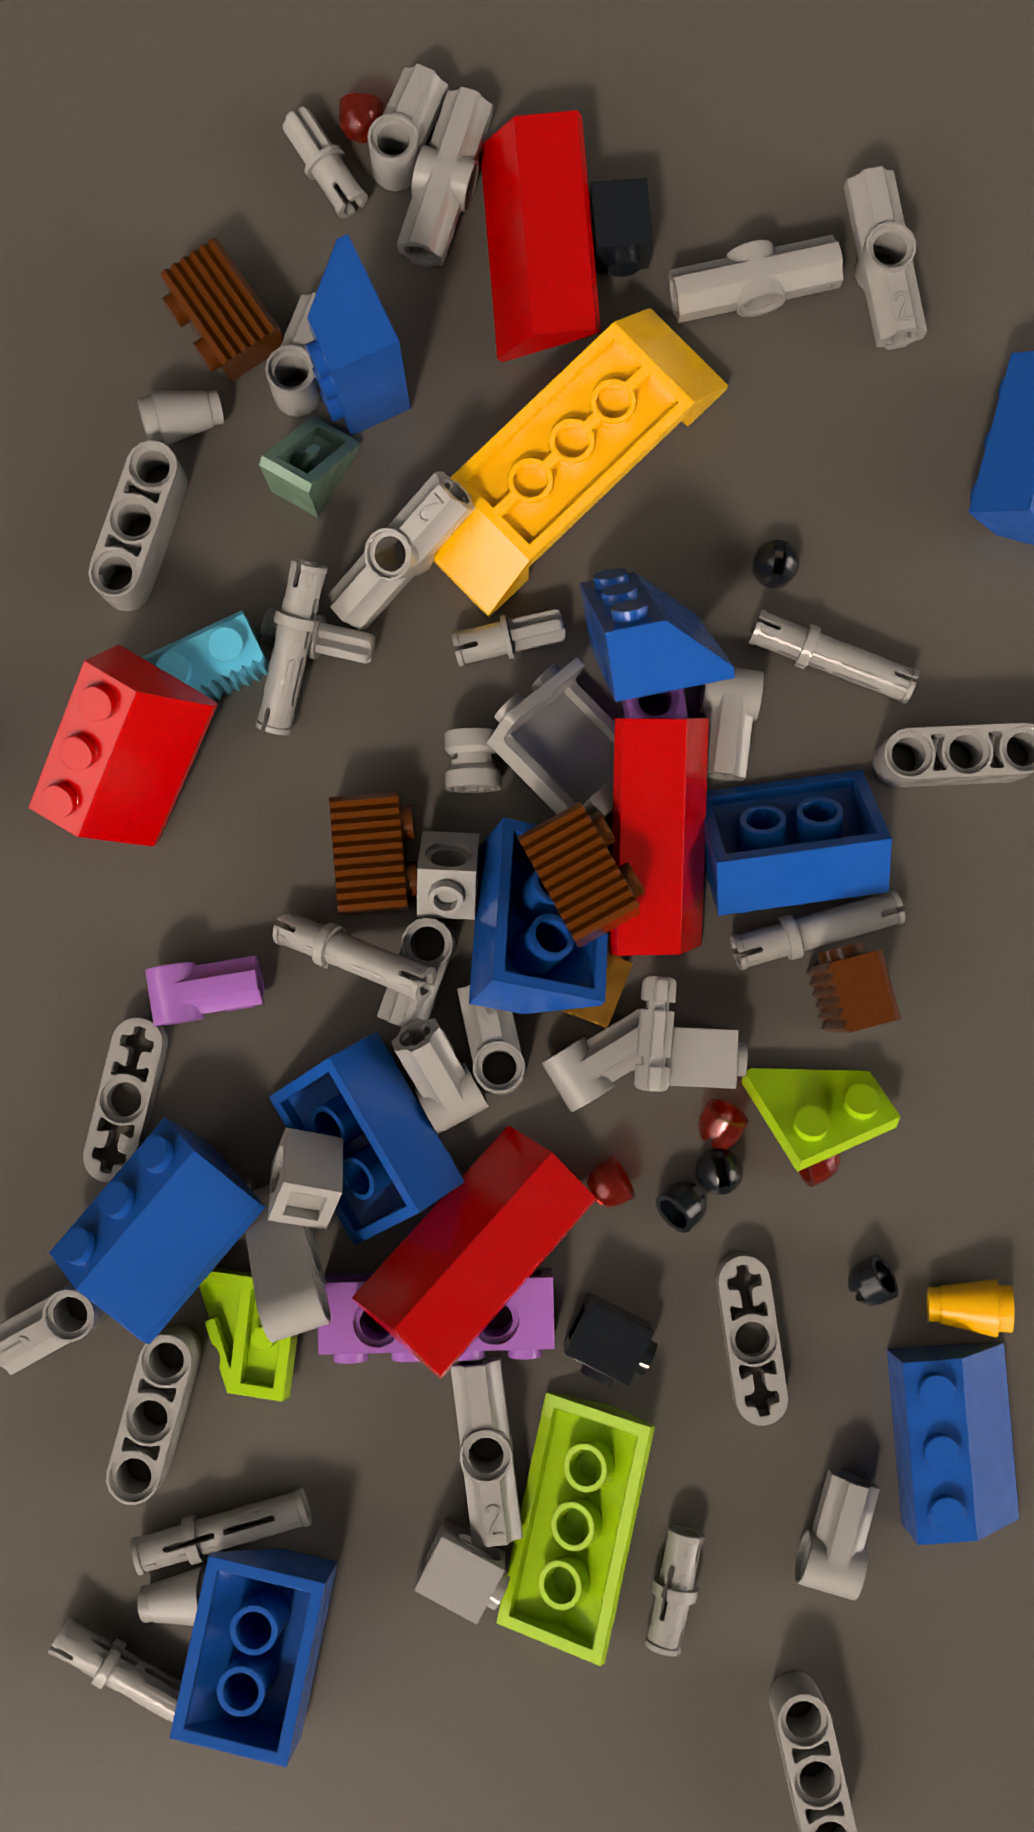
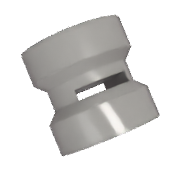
M460 728L448 730L444 733L445 751L455 758L450 761L451 767L445 772L446 791L485 793L502 789V772L496 767L495 759H492L497 753L487 743L495 729Z

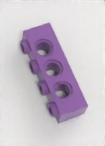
M536 1269L506 1304L512 1313L510 1322L499 1329L486 1327L457 1361L483 1359L485 1351L508 1350V1357L512 1359H536L543 1356V1349H555L552 1269ZM373 1273L324 1274L331 1312V1323L318 1327V1355L333 1354V1361L342 1364L368 1361V1354L391 1353L392 1361L396 1362L420 1361L388 1331L379 1332L371 1329L365 1322L364 1310L352 1300V1296Z

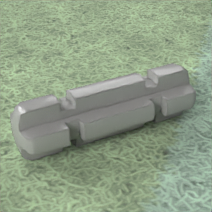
M646 976L642 980L641 1000H646V1009H640L636 1056H642L641 1065L635 1064L634 1085L635 1088L643 1091L661 1092L666 1091L669 1087L670 1067H665L664 1064L665 1058L671 1059L675 1013L674 1011H669V1002L675 1003L677 988L676 980L670 977Z

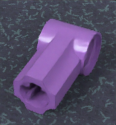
M258 956L197 965L196 962H183L145 969L154 1027L205 1019L204 1014L221 1011L228 1012L265 1004V987Z

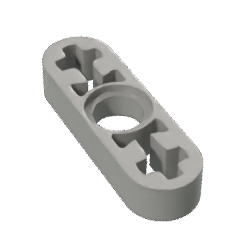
M127 1019L117 1026L111 1038L83 1152V1162L86 1170L93 1178L102 1182H110L146 1140L168 1050L167 1033L162 1026L154 1027L153 1019ZM141 1027L146 1029L145 1038L149 1041H154L152 1051L140 1054L136 1068H148L147 1079L135 1073L118 1074L119 1064L132 1066L135 1049L126 1045L128 1035H138ZM123 1082L135 1085L141 1094V1105L130 1116L119 1114L113 1108L111 1102L113 1090ZM106 1120L119 1126H135L133 1134L130 1132L120 1133L117 1148L120 1153L126 1154V1161L114 1165L112 1170L107 1169V1159L99 1156L100 1148L111 1146L116 1129H104Z
M736 1252L726 1256L719 1263L715 1273L732 1396L740 1414L748 1422L765 1426L778 1421L784 1415L788 1406V1391L771 1279L767 1268L758 1258L749 1253ZM745 1265L750 1274L758 1275L757 1281L749 1284L748 1291L750 1302L753 1306L763 1302V1311L745 1309L731 1315L730 1307L743 1308L739 1290L735 1286L727 1285L728 1279L737 1275V1266ZM757 1322L765 1327L767 1342L756 1353H744L736 1346V1333L743 1324ZM772 1361L771 1369L760 1367L765 1387L768 1391H775V1396L766 1399L765 1409L757 1410L752 1401L745 1400V1395L754 1393L753 1374L749 1369L740 1373L739 1366L759 1367Z

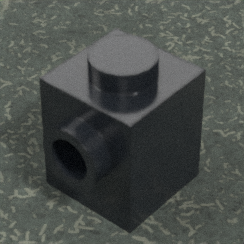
M647 178L591 182L589 200L596 273L608 272L612 276L625 277L633 275L641 269H649L653 238Z
M588 1292L563 1346L565 1355L582 1363L580 1371L590 1379L609 1387L616 1380L629 1387L635 1372L644 1375L648 1370L656 1353L658 1343L651 1340L654 1331L650 1322Z

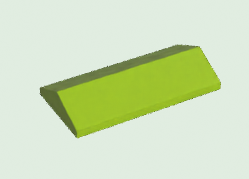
M551 1391L546 1392L520 1510L523 1537L513 1542L507 1570L510 1580L500 1602L496 1624L598 1666L605 1664L654 1434V1425L614 1405Z

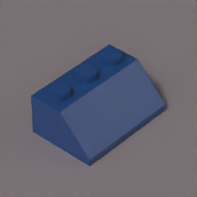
M346 234L337 238L307 316L314 340L306 343L305 347L314 366L312 370L320 387L319 393L333 422L343 419L350 436H353L411 409L399 340L349 235Z
M1034 351L1011 353L1005 377L1000 383L999 400L991 429L985 438V452L977 482L971 490L968 513L995 535L1034 545Z
M622 568L607 569L594 574L592 581L580 583L590 648L616 702L735 678L734 666L698 615L636 572L627 573V570Z
M862 769L707 791L706 817L704 819L705 867L718 916L889 892L892 837Z
M503 817L480 846L469 1004L520 1014L601 1006L605 1003L608 932L578 948L517 836L537 825ZM609 845L607 849L611 854V845Z
M377 1032L330 1056L269 1096L286 1128L343 1138V1190L335 1208V1213L354 1245L420 1213L465 1182L456 1168L451 1155L445 1149L425 1115L421 1104L415 1098L398 1069L392 1054L387 1050Z
M164 1117L49 1254L77 1291L139 1340L151 1344L266 1206L206 1139Z
M993 1341L887 1349L901 1524L917 1545L979 1541L1019 1520L1004 1343Z
M283 1548L211 1552L208 1555L170 1739L287 1767L302 1737L338 1565L337 1561Z

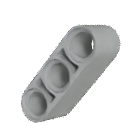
M149 440L141 442L129 453L89 564L88 575L92 586L110 606L121 611L139 609L150 597L187 493L188 479L186 472L170 447L160 441ZM159 466L169 467V473L164 480L155 484L146 483L147 475L152 469ZM143 517L151 519L150 526L144 534L136 537L128 536V528L136 519ZM124 569L132 570V578L127 586L119 590H110V580L116 572Z
M1003 723L915 727L898 730L875 750L872 759L873 770L881 782L898 788L1010 783L1018 781L1034 773V724ZM1009 740L1020 743L1025 749L1027 758L1024 766L1013 763L1008 757L1006 749ZM951 743H959L969 751L971 761L968 769L958 767L951 760L949 755ZM894 746H904L912 752L915 759L912 771H903L895 765L892 759V748Z
M270 1185L252 1190L266 1208L249 1226L245 1234L258 1314L268 1340L273 1343L330 1324L331 1312L315 1228L269 1221Z
M173 1324L164 1327L151 1344H144L139 1354L106 1473V1484L109 1492L116 1500L123 1504L137 1505L146 1502L164 1482L171 1469L202 1358L203 1346L200 1337L193 1329L186 1325ZM161 1343H172L179 1347L184 1357L182 1367L170 1368L161 1361L159 1356V1346ZM152 1400L162 1404L168 1415L167 1423L158 1425L150 1422L145 1417L143 1411L144 1401ZM134 1458L144 1461L150 1468L151 1480L139 1481L133 1478L128 1471V1459Z
M799 1671L784 1673L772 1683L769 1691V1705L799 1832H815L821 1824L826 1822L838 1823L837 1828L833 1832H857L832 1718L816 1682L809 1675ZM799 1701L813 1703L811 1710L800 1718H792L786 1715L788 1709ZM813 1761L825 1763L823 1770L819 1774L814 1776L801 1775L802 1769L807 1764Z

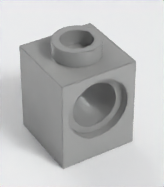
M422 831L417 865V917L475 920L480 834Z
M673 1027L671 1059L665 1058L664 1064L665 1067H670L669 1086L736 1089L737 1076H746L748 1062L747 1043L738 1042L739 1030Z
M285 1128L271 1164L268 1220L326 1230L343 1190V1138Z
M444 1519L417 1571L414 1591L478 1624L486 1606L493 1610L498 1607L509 1584L510 1576L504 1573L505 1551L495 1546L473 1545L471 1533Z

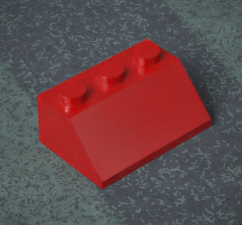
M119 644L85 660L28 808L77 837L154 847L159 843L218 702Z

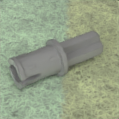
M302 106L296 110H291L285 116L286 120L282 126L284 132L306 164L305 174L310 180H317L334 206L339 218L344 219L354 215L358 211L351 202L355 200L359 207L362 208L366 204L368 196L343 162V150L339 145H332L308 108Z
M268 608L264 614L260 630L262 644L273 646L275 644L278 624L274 622L276 609ZM317 615L321 621L318 632L313 631L309 644L308 657L310 659L316 660L321 654L360 663H370L375 649V636L373 634L327 624L325 615Z
M554 608L507 619L506 615L503 614L500 615V621L459 631L453 630L451 635L454 646L473 642L478 643L476 647L455 651L458 665L461 667L468 663L507 654L510 660L515 659L516 652L564 641L566 631L560 610Z

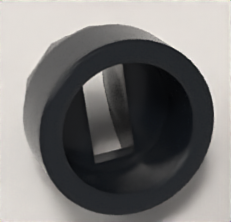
M780 539L768 541L758 549L753 559V574L766 587H783L791 582L797 573L799 556L796 549L789 542ZM775 550L783 552L781 574H772Z
M711 1148L705 1151L696 1163L697 1180L710 1193L725 1195L734 1191L741 1183L743 1177L742 1163L733 1152L725 1148ZM723 1157L729 1184L719 1187L713 1159Z
M676 1182L656 1198V1207L663 1220L670 1227L681 1233H688L701 1221L707 1209V1197L703 1194L699 1198L693 1191V1188L696 1186L693 1182Z
M878 1254L857 1263L848 1275V1288L851 1292H857L855 1297L861 1304L868 1306L881 1305L898 1296V1285L893 1271L888 1263Z

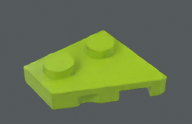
M750 1068L741 1081L797 1172L896 1128L901 1118L870 1071Z
M214 1268L200 1284L199 1288L209 1316V1320L204 1322L211 1344L217 1348L220 1355L219 1369L227 1393L281 1402L287 1400L291 1394L298 1334L271 1343L264 1332L258 1314L252 1273Z

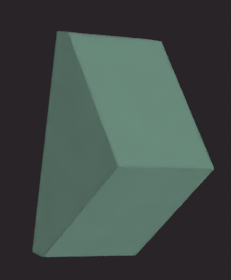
M312 416L261 456L259 466L271 492L319 518L358 453L361 442Z

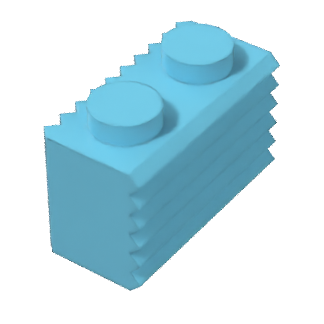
M242 610L141 657L209 698L219 701L222 694L230 696L233 689L241 691L243 684L251 686L253 679L261 682L262 676H267L270 664L252 624Z

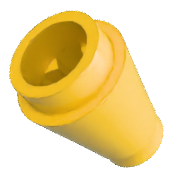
M996 1278L927 1288L928 1322H937L942 1325L995 1338L998 1337L999 1332H1013L1015 1308L1012 1285H1000Z

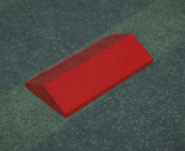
M578 110L514 116L483 143L480 152L497 359L502 363L601 333L582 114Z
M615 718L612 834L616 842L612 844V857L618 867L626 862L630 864L645 894L636 898L641 914L610 930L609 954L681 955L702 945L705 861L704 819L706 817L709 718Z
M509 1125L464 1173L462 1178L465 1182L443 1196L352 1296V1300L440 1379L596 1201V1197L553 1152Z

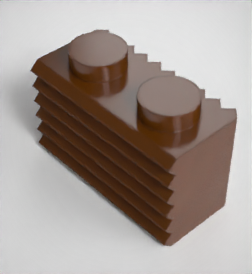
M217 237L210 238L207 244H201L198 250H192L189 256H183L180 262L173 263L170 269H163L160 275L169 293L161 299L180 328L190 323L191 327L195 330L199 339L193 342V346L211 373L221 368L232 383L269 358L271 353L280 347L283 336L279 326Z
M398 791L329 797L338 912L342 915L410 909L409 896L417 895V861L406 862L405 839H415L412 805H402L401 796Z
M580 801L517 836L578 948L641 914L636 898L645 894L644 889L630 864L626 862L618 867L609 853L607 846L615 843L616 840L599 810L588 815Z
M858 942L817 953L820 964L809 967L806 974L812 977L809 983L810 986L815 988L812 996L819 999L815 1007L822 1010L818 1018L825 1021L821 1029L826 1032L851 1033L901 1019L882 949L865 952L863 942Z

